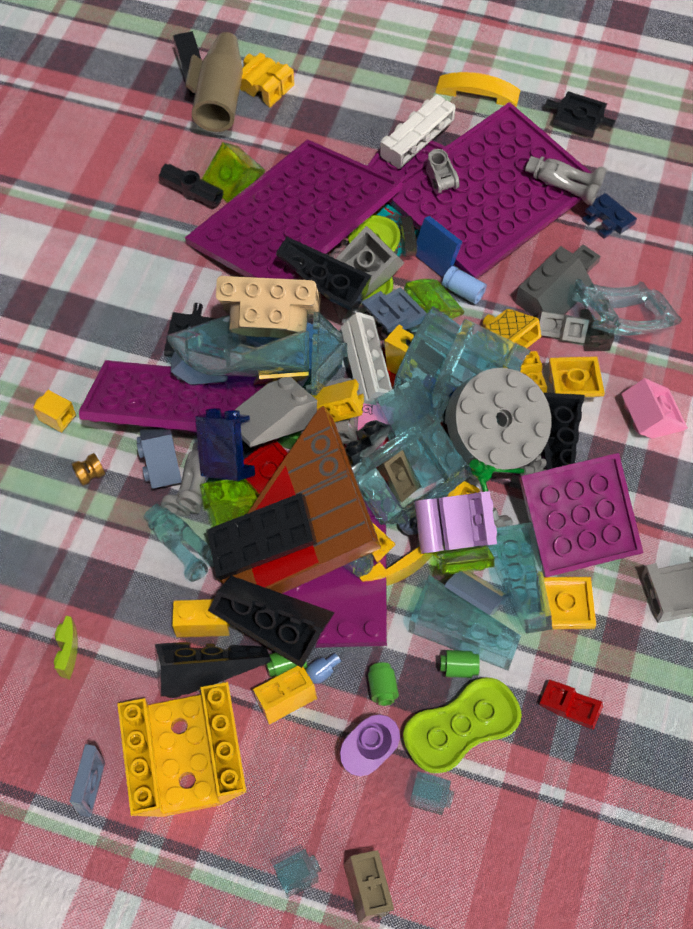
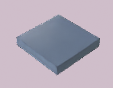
M88 744L84 746L69 801L79 815L85 817L92 816L105 767V761L96 746Z

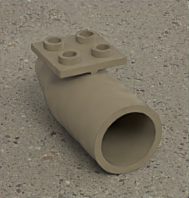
M220 33L203 61L196 55H193L189 66L185 87L195 93L192 118L198 126L212 132L228 130L232 127L235 120L243 70L238 40L232 33Z

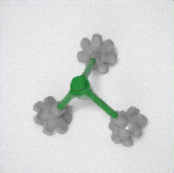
M538 455L532 462L521 468L503 470L473 459L468 467L465 465L459 467L458 471L463 474L459 478L480 489V492H487L486 483L490 481L493 472L516 473L521 476L546 470L543 469L546 466V460L541 459V456ZM493 507L494 524L500 533L507 532V526L513 524L511 517H508V515L499 516L497 509Z

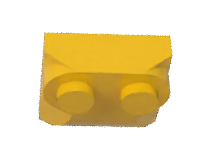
M560 357L549 359V381L553 386L554 393L585 395V397L604 396L605 392L598 357Z

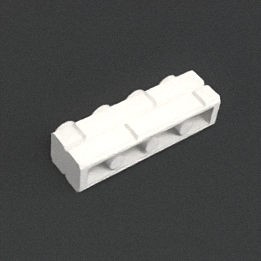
M438 94L430 100H425L417 112L413 111L406 122L403 124L399 123L390 136L386 135L381 140V157L400 169L454 120L455 105L445 101Z
M358 312L349 319L350 321H346L341 326L343 342L346 346L348 362L353 375L352 380L356 379L359 383L358 389L360 394H364L365 404L384 406L385 403L394 398V393L373 316Z

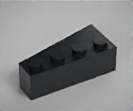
M544 393L551 412V431L547 444L539 455L541 459L546 460V466L543 469L548 470L575 463L576 445L579 440V424L582 418L581 410L585 395Z

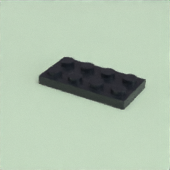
M302 493L206 529L216 577L220 580L317 544L307 501Z

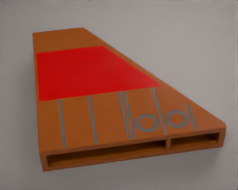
M324 406L317 410L248 512H253L302 493L307 501L317 544L233 575L234 577L279 593H285L381 549L333 415ZM230 577L220 580V582L224 584Z

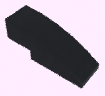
M193 31L173 35L174 46L185 84L191 57L196 55L201 59ZM187 88L189 96L195 95V93Z

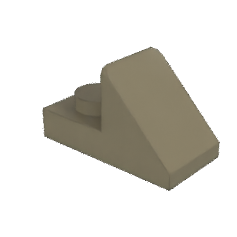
M399 448L381 462L377 473L380 478L387 480L396 500L403 502L420 488L403 449Z

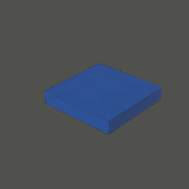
M427 216L423 220L413 254L444 278L448 269L454 266L462 241L431 216Z

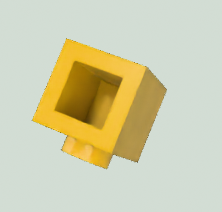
M47 390L43 396H40L33 407L39 421L61 433L76 416L72 402L50 390Z

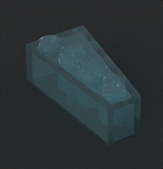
M533 522L497 528V544L485 545L484 548L525 633L552 630L551 611Z
M428 575L411 616L408 632L453 650L472 651L474 654H479L480 660L509 671L521 635L444 587V584Z

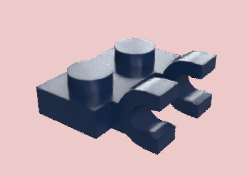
M604 193L595 199L592 206L589 205L586 208L585 212L588 215L583 217L582 221L589 226L596 219L601 218L603 220L601 225L604 228L599 230L598 234L605 239L614 231L622 234L635 225L637 218L608 194Z

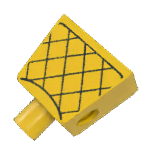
M506 309L497 317L488 314L483 320L488 344L509 361L513 360L541 338L539 319L518 311Z

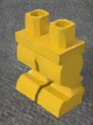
M261 52L257 56L248 54L244 57L240 90L253 97L261 91L263 101L269 108L282 97L281 95L286 94L295 85L294 71L287 64L275 63L273 59L265 58V54Z

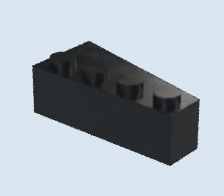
M230 576L218 590L208 610L301 668L315 649L335 613L234 576Z

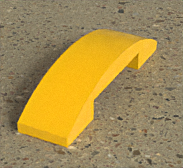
M456 72L441 75L436 88V94L456 97L457 91L495 97L497 98L496 104L505 105L510 102L516 108L520 95V89L511 83L497 77L474 72Z
M419 546L388 569H385L380 562L360 575L359 579L365 582L386 577L387 586L415 573L435 552L421 553Z

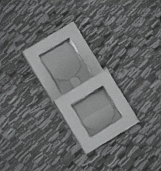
M539 310L538 319L542 336L584 343L589 323L588 319Z

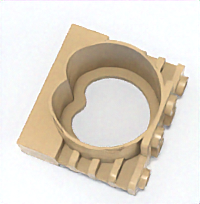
M219 276L217 278L216 298L222 304L223 310L230 314L229 332L252 337L300 338L306 336L307 318H320L321 294L317 289L316 283L312 280Z

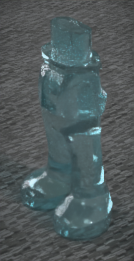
M155 504L144 514L143 518L149 522V528L185 565L184 574L189 581L201 579L207 574L208 567L201 559H198L188 551L181 541H186L210 567H214L210 545L201 539L184 520L170 512L168 508L163 509L159 504Z

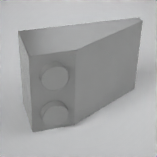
M367 226L336 258L372 275L366 296L388 281L405 263Z
M284 377L268 383L225 417V423L252 447L304 430L317 412V400L294 379Z

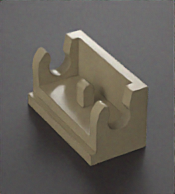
M375 850L350 856L344 863V868L359 924L367 922L376 916L382 918L389 912L394 911L379 851Z

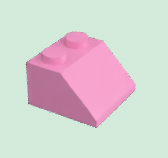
M644 378L622 393L625 401L624 408L634 420L633 427L639 435L653 439L684 431L688 428L668 388Z

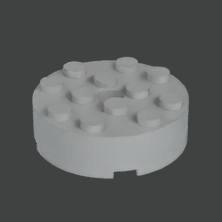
M493 368L467 379L458 386L448 402L445 424L448 427L451 446L457 455L468 465L471 460L477 459L497 469L510 470L532 462L545 448L551 431V412L544 393L531 378L513 369Z

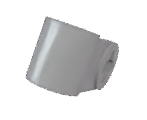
M442 149L432 150L428 155L426 173L430 178L434 192L439 194L445 189L459 188V178L449 160L448 154Z

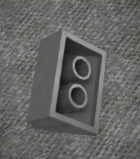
M560 246L519 286L515 304L538 318L539 310L566 314L593 287V282L579 257Z

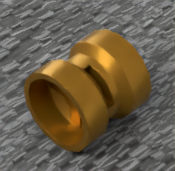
M95 453L88 455L86 460L82 462L76 461L71 464L82 486L90 483V480L95 477L100 478L105 475L104 469Z

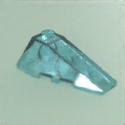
M314 312L311 395H317L342 367L343 357H347V343H343V334L322 314Z

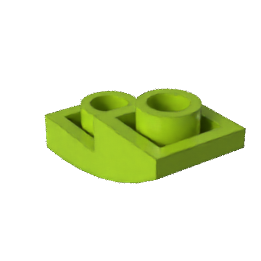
M66 615L63 624L60 623L55 632V640L62 651L59 650L55 656L54 668L60 677L70 680L77 657L78 634L72 618Z

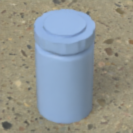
M451 266L442 280L443 287L448 288L450 291L474 304L481 300L487 288L486 283L462 270H458L455 266Z

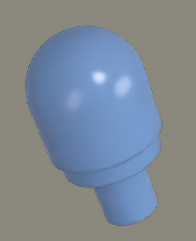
M336 653L326 660L324 657L318 658L306 668V672L314 684H320L331 676L334 672L332 668L339 664L341 660Z

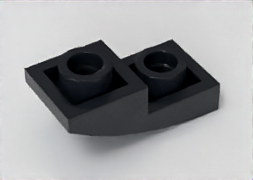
M373 420L367 422L362 429L356 431L359 440L348 443L345 448L350 464L355 466L372 454L390 433V425Z

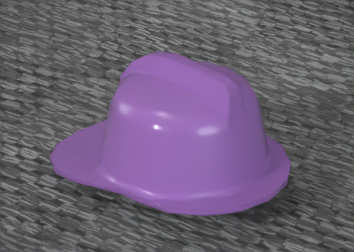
M378 714L371 715L359 723L341 745L340 759L345 770L356 776L369 775L375 771L398 747L400 732L395 721L388 716Z

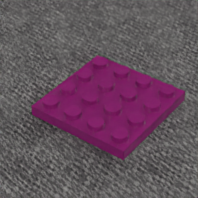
M619 453L519 476L543 577H550L644 553Z

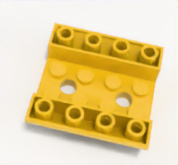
M228 682L201 687L202 695L148 705L145 698L117 703L131 816L166 817L219 806L246 793ZM179 721L188 724L187 730L182 734H176L172 731L174 724ZM186 775H192L196 778L194 786L189 789L180 786L181 779Z

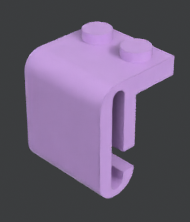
M490 491L414 501L421 553L497 544V528L494 524L493 501Z

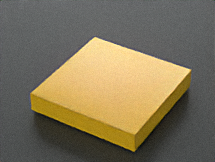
M591 577L538 578L542 629H595L596 619Z

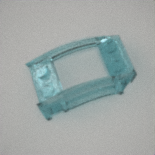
M577 279L575 282L572 300L582 303L590 310L592 318L595 320L591 328L615 335L631 336L664 330L676 326L682 321L662 293L655 289H648L641 281L638 285L623 288L604 287L593 283L588 287L585 286L581 279ZM645 302V307L654 313L655 320H625L619 318L613 308L628 307Z
M464 318L445 357L432 393L434 418L445 423L446 409L451 398L446 395L447 388L465 347L502 364V368H509L519 372L522 369L520 367L525 357L529 355L531 350Z
M430 412L386 444L360 460L361 464L358 472L355 473V478L363 499L381 525L404 524L416 516L414 502L403 508L376 467L408 447L417 439L444 480L416 501L442 498L471 476L469 464H466L440 424L443 419Z

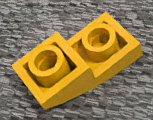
M524 351L514 358L516 371L531 378L543 393H547V385L542 375V363L538 352Z

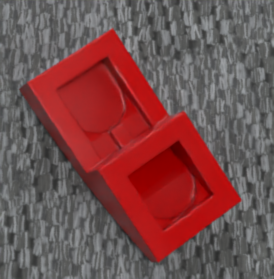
M550 679L539 703L540 706L592 730H594L603 708L602 701L576 693L574 687Z

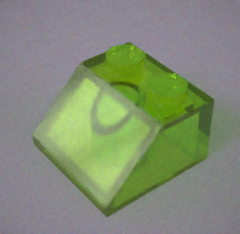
M222 142L202 180L222 189L224 193L222 198L228 203L260 178L266 170L239 146Z

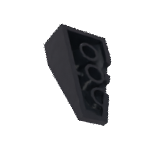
M289 237L285 238L276 252V255L302 278L314 281L318 291L328 300L351 311L358 309L367 294L372 276Z
M191 642L155 644L158 686L161 697L178 698L181 695L191 694L201 690V687L214 685L270 663V655L265 646L231 645L228 649H222L217 647L216 644L207 643L205 648H192Z

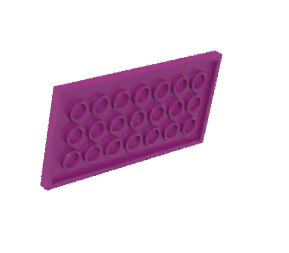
M105 360L79 409V419L91 422H111L118 425L130 424L140 427H160L167 430L179 429L188 430L189 432L199 431L216 435L228 434L239 436L225 423V417L267 384L254 385V380L259 375L227 372L228 379L225 382L190 385L184 380L177 379L171 372L170 366Z

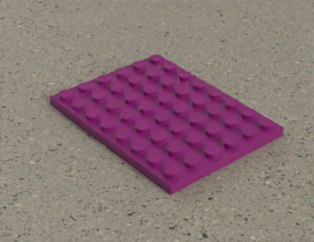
M508 102L442 149L448 154L449 160L457 172L459 188L445 189L441 193L436 194L426 173L427 159L399 179L402 181L403 189L388 202L419 231L424 218L431 216L459 238L462 244L454 264L462 271L478 279L582 200L580 197L564 189L546 185L540 179L534 178V174L526 172L525 168L531 156L539 159L543 156L544 161L547 158L556 159L580 171L592 172L512 103Z
M307 139L189 233L185 240L189 246L245 277L296 280L300 275L276 255L277 250L286 237L327 254L402 190V181Z

